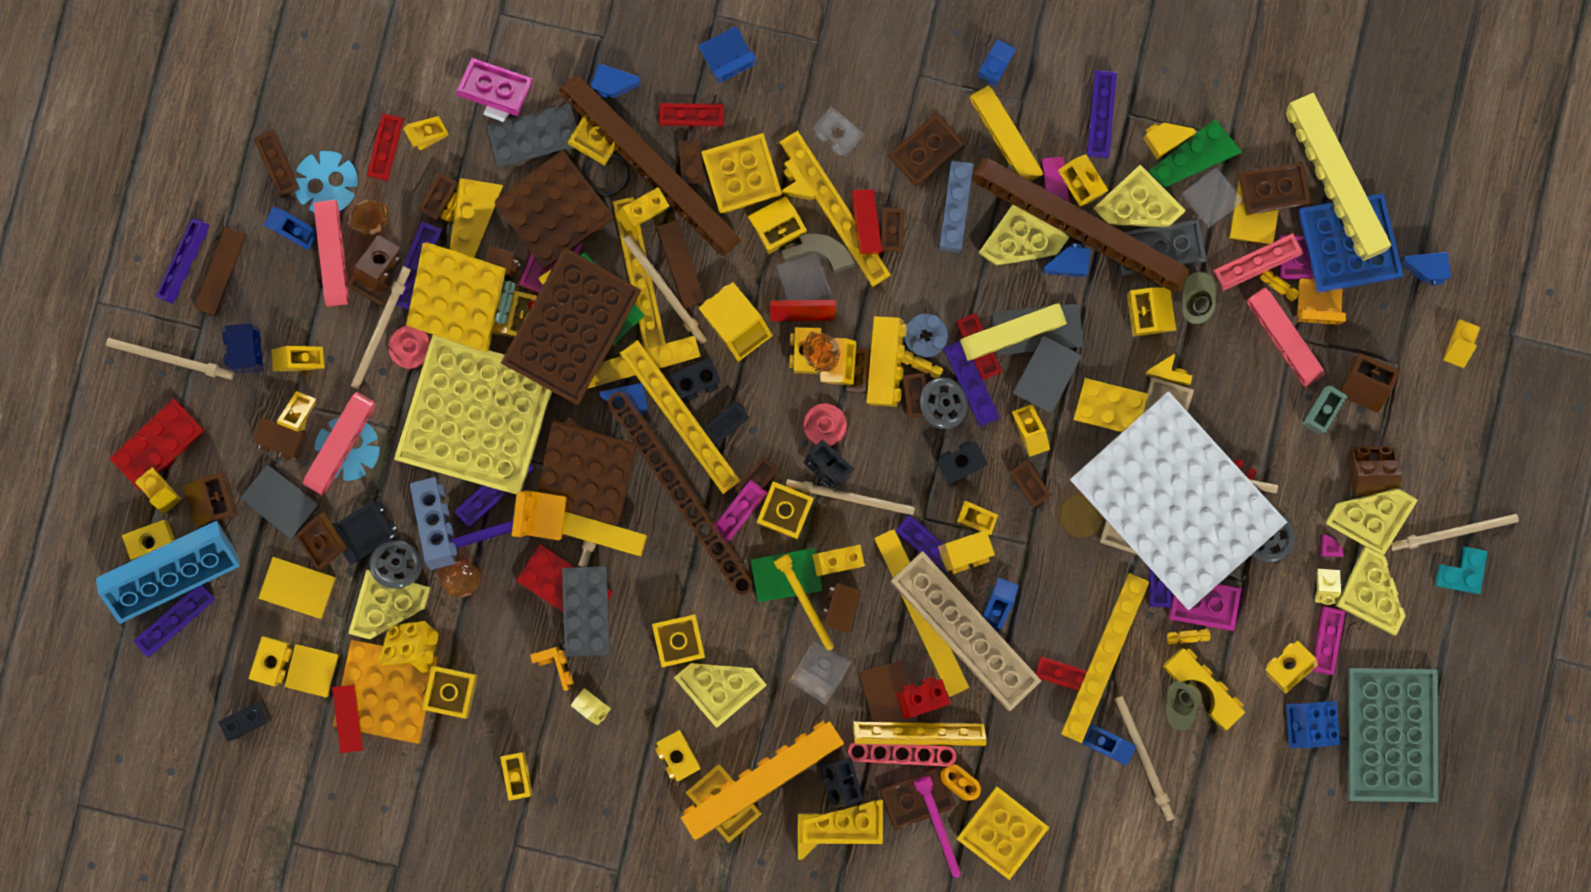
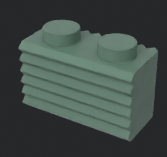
M1330 385L1324 387L1303 425L1318 435L1327 432L1329 425L1334 421L1333 418L1336 417L1338 410L1343 406L1344 399H1347V395Z

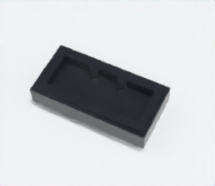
M735 401L702 429L713 443L718 445L750 417Z

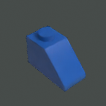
M997 39L984 61L977 78L996 87L1016 49Z
M599 63L591 88L603 100H606L607 97L613 99L639 87L641 79L638 76Z
M273 207L263 225L307 250L310 249L317 236L316 229L276 207Z
M1072 244V247L1066 248L1044 267L1043 274L1086 278L1089 271L1090 249L1085 248L1083 244Z
M1448 252L1404 256L1400 259L1402 266L1422 282H1431L1432 286L1445 284L1444 281L1451 278Z
M642 383L599 392L600 397L608 402L612 394L623 391L629 395L642 416L645 415L644 411L649 410ZM616 396L614 404L622 408L625 401L621 396Z
M999 577L982 616L994 630L1000 632L1014 603L1019 585Z
M1093 724L1089 725L1081 743L1126 766L1137 747Z

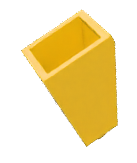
M734 282L724 286L719 293L707 299L699 307L706 321L738 362L773 336L762 316Z

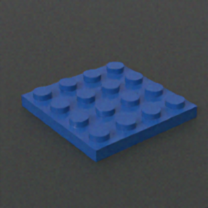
M1384 193L1367 196L1391 246L1386 252L1365 261L1355 253L1354 243L1351 237L1346 235L1344 223L1341 218L1337 217L1333 202L1299 208L1298 215L1317 293L1403 277Z

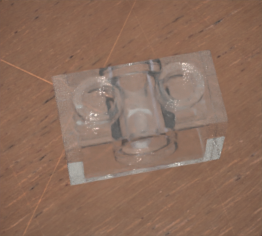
M830 107L814 125L815 136L822 142L828 141L832 145L831 149L839 156L843 154L845 157H848L864 138V133L833 107ZM834 129H840L844 135L841 138H835L831 132Z

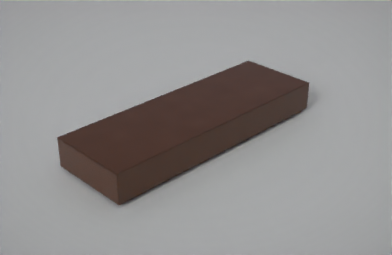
M271 130L253 138L279 197L282 198L300 190V186L276 132Z

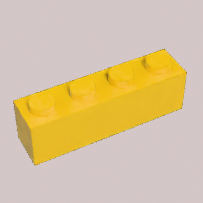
M874 316L867 403L872 406L897 407V403L901 400L899 380L903 378L901 358L905 356V346L902 344L903 337L907 333V325L904 324V320L901 318Z

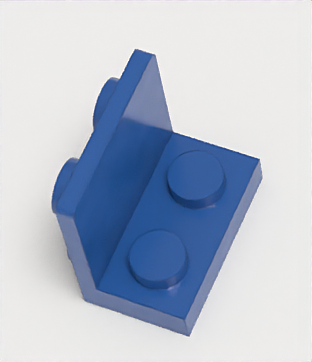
M733 27L699 45V49L718 84L756 65V57L748 49L737 27Z
M1336 701L1286 704L1289 748H1313L1340 744Z

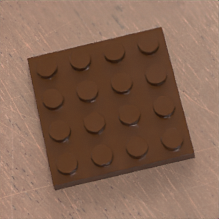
M563 150L499 196L494 202L544 270L557 261L564 247L572 251L615 219Z
M554 421L551 425L537 492L565 496L567 498L565 512L619 527L637 444Z

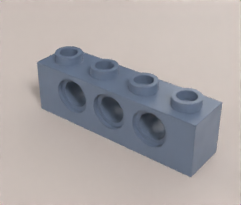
M436 477L410 483L426 565L429 570L456 564L454 556L457 555L455 543H451L450 536L454 534L451 523H447L446 516L450 514L447 503H443L442 497L446 496L443 484H439ZM430 501H435L433 505L427 506ZM439 520L436 525L431 526L433 521ZM438 540H443L441 544L434 545Z

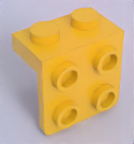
M425 621L397 624L387 630L379 662L383 666L411 663L421 673H428L433 661L439 633Z

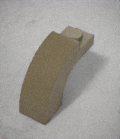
M821 234L801 235L799 237L801 245H797V243L786 245L784 247L785 250H782L781 253L784 262L810 254L821 256L830 264L833 273L854 267L855 264L850 253L841 243Z

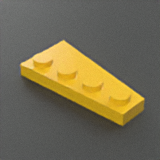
M463 178L459 179L449 250L475 257L496 205L494 202L499 197L503 185Z
M883 799L800 820L799 843L883 844Z

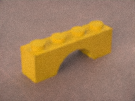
M1180 648L1162 667L1175 681L1196 680L1202 683L1209 691L1211 697L1208 715L1222 730L1227 731L1246 713L1242 709L1244 705L1235 696L1231 698L1226 693L1228 688L1221 681L1216 682L1211 677L1213 673L1207 666H1200L1196 661L1198 657L1189 648L1187 650Z

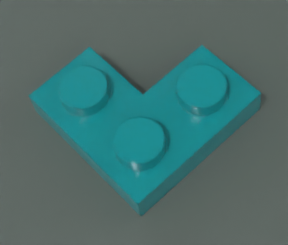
M1464 547L1460 568L1446 565L1438 566L1435 586L1480 594L1487 551Z

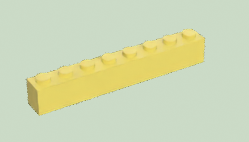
M1311 93L1290 102L1286 109L1287 119L1290 123L1294 124L1296 136L1300 142H1303L1306 148V156L1315 166L1317 178L1322 180L1325 185L1326 196L1332 199L1335 205L1334 211L1337 217L1342 219L1344 231L1348 237H1351L1354 243L1355 253L1365 261L1386 252L1390 248L1391 243L1315 94Z

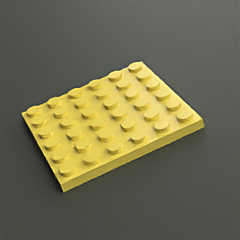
M432 335L394 460L517 495V492L523 489L552 391L501 364L500 362L504 354L490 350L483 352Z

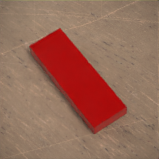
M659 103V126L724 127V104Z
M382 113L367 177L389 182L404 118Z
M874 189L853 190L851 196L859 255L880 254L882 247Z
M836 300L770 301V321H836Z
M976 313L956 321L962 338L984 331ZM994 352L973 359L983 381L1002 373Z
M1042 656L1039 658L1035 674L1041 680L1079 691L1087 673V670Z
M356 685L332 687L340 754L362 751L364 749Z

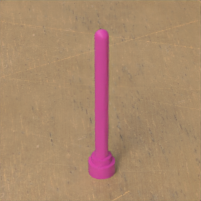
M931 777L919 778L914 781L915 788L920 794H923L952 876L958 878L961 872L931 793L933 790Z

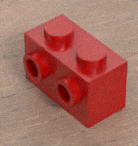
M933 676L921 680L922 685L915 687V684L912 683L903 686V691L896 693L904 719L951 704L943 679L935 680Z

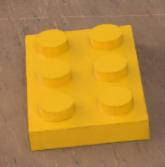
M1085 378L1074 421L1122 433L1145 412L1149 394Z

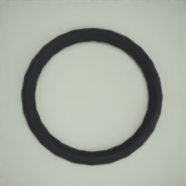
M612 153L611 157L618 159L625 169V179L622 185L612 192L599 191L590 183L588 172L591 164L595 161L594 159L590 158L585 166L584 178L597 195L603 197L614 196L620 193L628 184L629 167L626 161L616 153Z

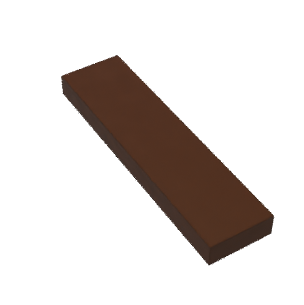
M678 220L658 226L657 229L684 308L687 309L704 303L705 299Z
M227 227L224 228L195 304V309L214 316L217 315L246 239V234Z

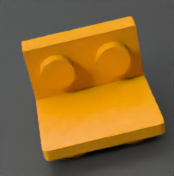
M1301 278L1299 280L1298 291L1300 294L1297 305V322L1340 325L1346 321V313L1341 312L1343 289L1317 293L1314 279Z
M526 490L517 492L512 536L523 537L528 535L561 540L567 498L565 496Z
M554 647L530 655L532 663L538 662L539 666L552 663L554 658L563 690L571 689V684H574L571 672H567L564 663L568 662L564 650Z

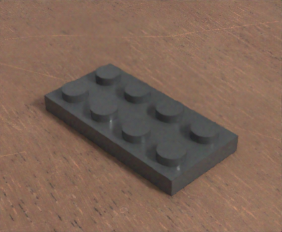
M566 104L487 125V130L499 169L558 153L562 150L573 149L567 143L577 126L571 105Z
M607 567L562 568L565 657L610 655Z

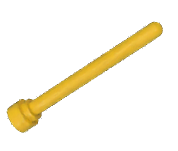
M789 553L774 561L777 570L780 569L781 572L785 573L823 645L827 650H832L834 645L791 568L793 567L791 563L793 561Z

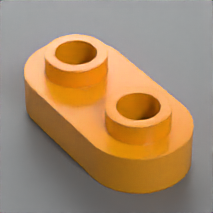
M950 765L942 769V783L961 799L970 801L979 797L981 792L979 782L961 767ZM949 773L953 776L952 780L948 777ZM966 786L969 788V793L965 791Z

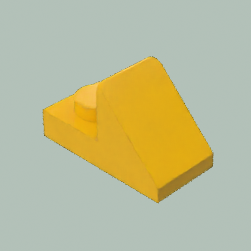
M439 116L410 123L403 128L413 147L417 146L419 150H423L449 135Z
M793 159L785 162V170L783 172L790 182L793 180L794 183L783 189L782 195L811 201L815 199V193Z
M1458 320L1443 361L1464 368L1477 347L1474 343L1480 327L1463 320Z
M1175 354L1146 371L1145 374L1147 377H1155L1184 386L1190 385L1192 375H1188L1186 370L1175 368L1172 371Z
M296 391L277 420V424L295 431H304L306 419L314 408L316 399Z
M153 467L135 481L150 498V503L164 514L182 500Z
M964 501L957 522L960 525L971 527L980 532L987 530L988 535H991L998 515L968 501Z

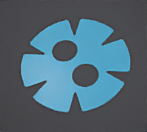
M320 151V164L311 154L296 169L297 172L307 178H296L300 190L296 191L295 194L302 205L314 198L309 208L310 211L314 212V202L337 199L339 211H341L353 200L355 194L345 187L358 186L357 173L349 160L338 167L342 158L341 154L333 151ZM332 172H340L343 175L344 180L340 186L335 187L329 183L328 178ZM314 178L321 180L323 183V189L316 194L311 193L308 189L309 181Z
M339 418L329 422L332 430ZM366 423L360 433L363 439L362 445L357 449L352 448L335 479L342 468L344 481L359 479L366 475L361 463L370 468H373L376 464L380 447L367 445L378 439L376 432L368 423ZM321 429L315 442L316 451L321 450L330 432Z

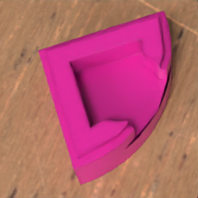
M1321 535V557H1344L1342 547L1334 538L1329 535Z

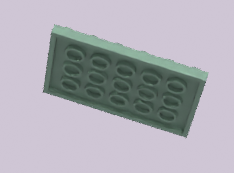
M1348 668V801L1438 802V670Z

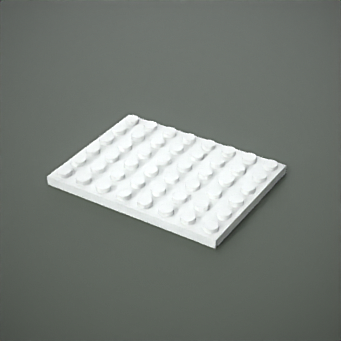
M1169 391L1070 479L1187 610H1190L1287 523L1281 514Z

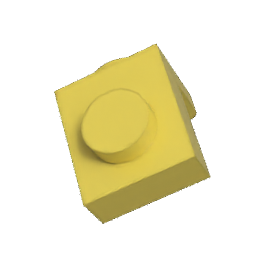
M1318 569L1316 573L1317 594L1315 602L1326 605L1336 604L1341 594L1340 570Z
M583 688L571 704L574 709L596 725H599L606 718L607 713L611 709L585 688Z

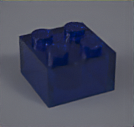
M252 323L225 326V332L222 333L223 344L227 345V354H224L225 366L229 367V370L236 374L264 372L260 328Z

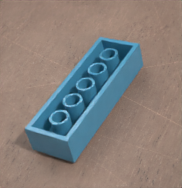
M215 521L97 577V589L104 603L118 623L121 624L240 567L236 549L218 521Z

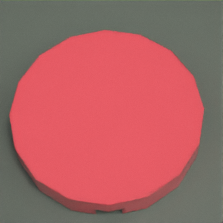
M403 326L397 329L390 337L389 355L402 368H419L424 364L431 339L424 331Z
M828 403L812 407L806 414L803 423L807 438L815 445L822 439L829 446L835 445L843 438L847 428L846 418L842 410Z

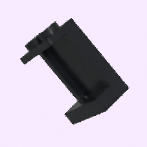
M371 499L368 501L369 503L339 522L332 523L348 548L343 554L351 565L372 554L379 545L398 537L395 533L398 529L392 520L388 521L384 515L386 510L380 501L376 502Z

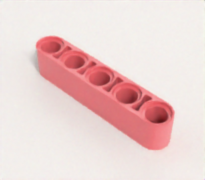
M337 199L314 202L325 304L327 307L349 304V292L346 286L347 274Z
M1263 288L1246 300L1253 314L1305 387H1309L1325 376L1322 366L1267 288Z
M358 392L354 393L303 480L304 486L320 495L325 494L373 413L376 402Z
M854 741L848 747V755L857 762L950 766L956 761V752L953 748L946 745L855 744ZM856 745L864 748V754L858 758L854 757L851 752L852 748ZM878 746H882L886 750V755L880 759L874 756V749ZM901 747L906 748L908 751L907 757L903 760L896 757V751ZM924 748L928 749L930 752L929 758L926 761L919 760L918 752ZM943 750H949L952 754L948 762H943L940 759V753Z

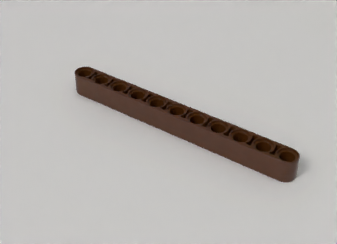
M574 75L559 88L562 97L592 127L599 126L600 128L595 130L602 137H604L605 132V140L610 145L615 141V150L654 189L659 187L667 203L718 254L726 256L740 243L739 236L580 76Z
M988 158L981 159L972 175V181L978 186L1172 292H1179L1189 275V269L1181 263Z
M623 391L612 394L608 400V405L632 442L637 444V449L732 589L739 595L747 594L753 586L752 576L629 395ZM616 396H621L624 399L625 404L622 408L614 404ZM629 414L637 418L635 426L627 423L626 418ZM640 433L649 435L650 441L648 444H643L639 441ZM653 451L661 453L662 460L660 462L652 460L651 453ZM664 470H672L674 472V479H665L663 476ZM679 487L684 488L687 492L686 498L677 497L676 489ZM696 506L699 509V515L696 517L691 516L688 513V507ZM708 524L711 527V533L708 535L703 534L700 526ZM720 542L724 546V551L721 553L715 552L712 548L713 543ZM728 560L734 561L736 569L733 571L727 570L725 562ZM746 579L749 584L748 588H739L737 580Z

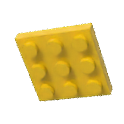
M764 133L701 151L720 215L782 196Z
M996 786L956 839L1010 880L1050 827Z

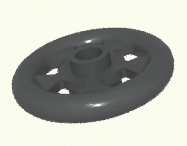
M941 377L931 380L923 388L920 395V409L926 421L932 426L939 429H951L964 420L968 410V400L960 384L952 379ZM946 386L947 393H940L939 387ZM930 394L935 395L933 404L928 403ZM957 394L959 399L958 404H955L952 395ZM943 399L947 402L946 407L943 405ZM935 410L942 414L940 419L933 415ZM954 410L956 412V416L951 419L948 416V413Z
M1281 514L1287 523L1279 530H1285L1286 539L1280 540L1278 530L1273 535L1271 541L1267 540L1262 545L1264 548L1261 551L1256 550L1251 554L1253 558L1261 562L1273 563L1282 560L1290 553L1294 545L1295 533L1291 522L1284 515ZM1278 544L1280 550L1272 554L1270 547Z
M391 540L379 545L373 551L369 561V569L373 578L380 585L391 589L404 588L412 584L420 575L422 558L419 551L411 543L403 540ZM397 549L405 550V555L396 553ZM384 552H388L390 555L385 561L380 558ZM393 561H399V562H400V563H399L398 565H396V566L392 565V562H393ZM407 561H413V569L406 568ZM385 566L389 573L383 576L379 569ZM404 574L405 578L395 580L394 575Z

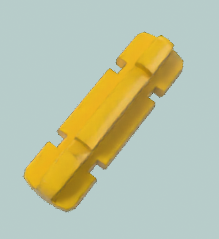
M457 192L453 193L446 205L447 209H444L440 215L444 221L449 223L454 218Z
M1268 270L1260 275L1262 281L1270 283V287L1281 295L1285 294L1286 298L1291 302L1295 301L1299 296L1298 290L1294 287L1290 288L1291 285L1277 275L1274 276L1272 271Z
M906 351L904 358L901 359L902 363L906 365L911 364L912 368L926 375L929 373L931 374L930 377L934 379L939 378L943 371L941 367L937 365L934 367L932 366L933 363L919 356L914 357V354Z
M1208 629L1167 633L1168 644L1210 640V631Z

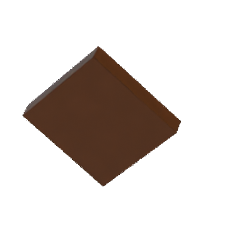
M324 512L318 514L295 535L318 572L326 568L348 549Z

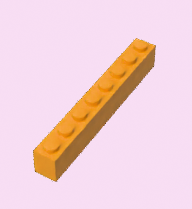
M822 721L813 727L814 732L808 736L806 733H803L794 739L796 742L789 748L785 745L776 751L777 756L769 759V757L764 758L757 763L759 767L752 772L750 769H747L739 775L740 779L735 783L729 781L721 786V792L715 796L713 793L701 799L703 803L695 808L692 805L685 809L681 820L693 839L697 841L842 747L844 742L829 721L825 724Z

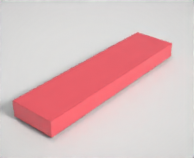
M1291 234L1213 271L1224 291L1302 255L1303 251L1294 234Z

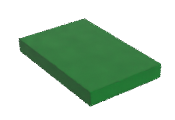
M815 548L789 552L793 561L791 562L793 565L791 568L806 594L823 591L821 578L816 575L812 556L816 554ZM788 553L751 559L758 603L797 596L785 573L781 572L780 569L777 570L774 564L775 560Z

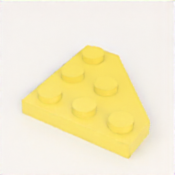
M1141 165L1093 208V211L1111 226L1170 227L1186 211Z
M1012 205L978 254L995 266L1052 257L1058 254L1069 236Z
M1396 488L1337 503L1325 523L1384 556L1418 500Z
M1363 547L1336 606L1396 636L1405 618L1403 607L1401 608L1393 578L1390 576L1386 557L1367 547Z
M366 570L348 634L372 639L426 608L431 587L412 583L404 588H387L376 582L370 571Z
M690 663L674 677L716 728L767 686L753 668Z

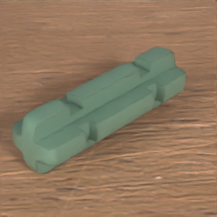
M504 281L503 293H501L497 308L498 313H496L495 317L496 323H507V313H509L513 297L511 294L514 293L515 283Z

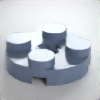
M917 315L907 324V333L904 337L905 345L909 351L919 357L930 358L936 356L946 345L948 338L947 328L939 317L935 315ZM921 331L931 332L932 337H929L931 340L926 342L925 339H920V334H923Z

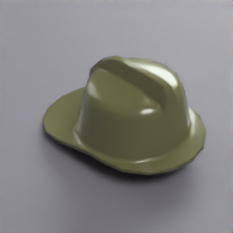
M1196 272L1187 277L1184 283L1182 312L1185 319L1190 323H1205L1216 311V286L1212 277L1207 273Z
M1176 681L1169 686L1165 714L1170 725L1176 730L1185 731L1194 724L1197 709L1202 702V695L1195 682L1184 683Z

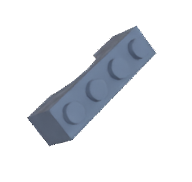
M952 161L950 164L938 249L940 251L961 252L973 164Z

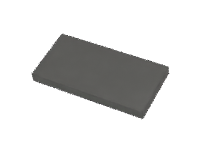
M1199 219L1173 223L1170 227H1149L1124 232L1184 266L1207 261ZM1118 262L1121 277L1139 274Z
M1079 304L1060 305L1067 321L1066 325L997 350L996 356L1034 352L1042 335L1068 349L1083 348ZM1046 307L992 312L993 327Z

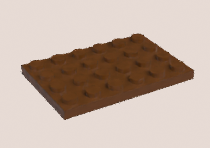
M564 247L500 363L572 403L579 405L642 290Z

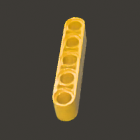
M988 85L972 94L970 100L1013 172L1031 182L1041 177L1043 173L993 89Z

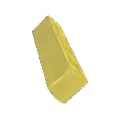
M1060 303L970 335L961 339L960 342L967 361L1062 327L1067 324Z

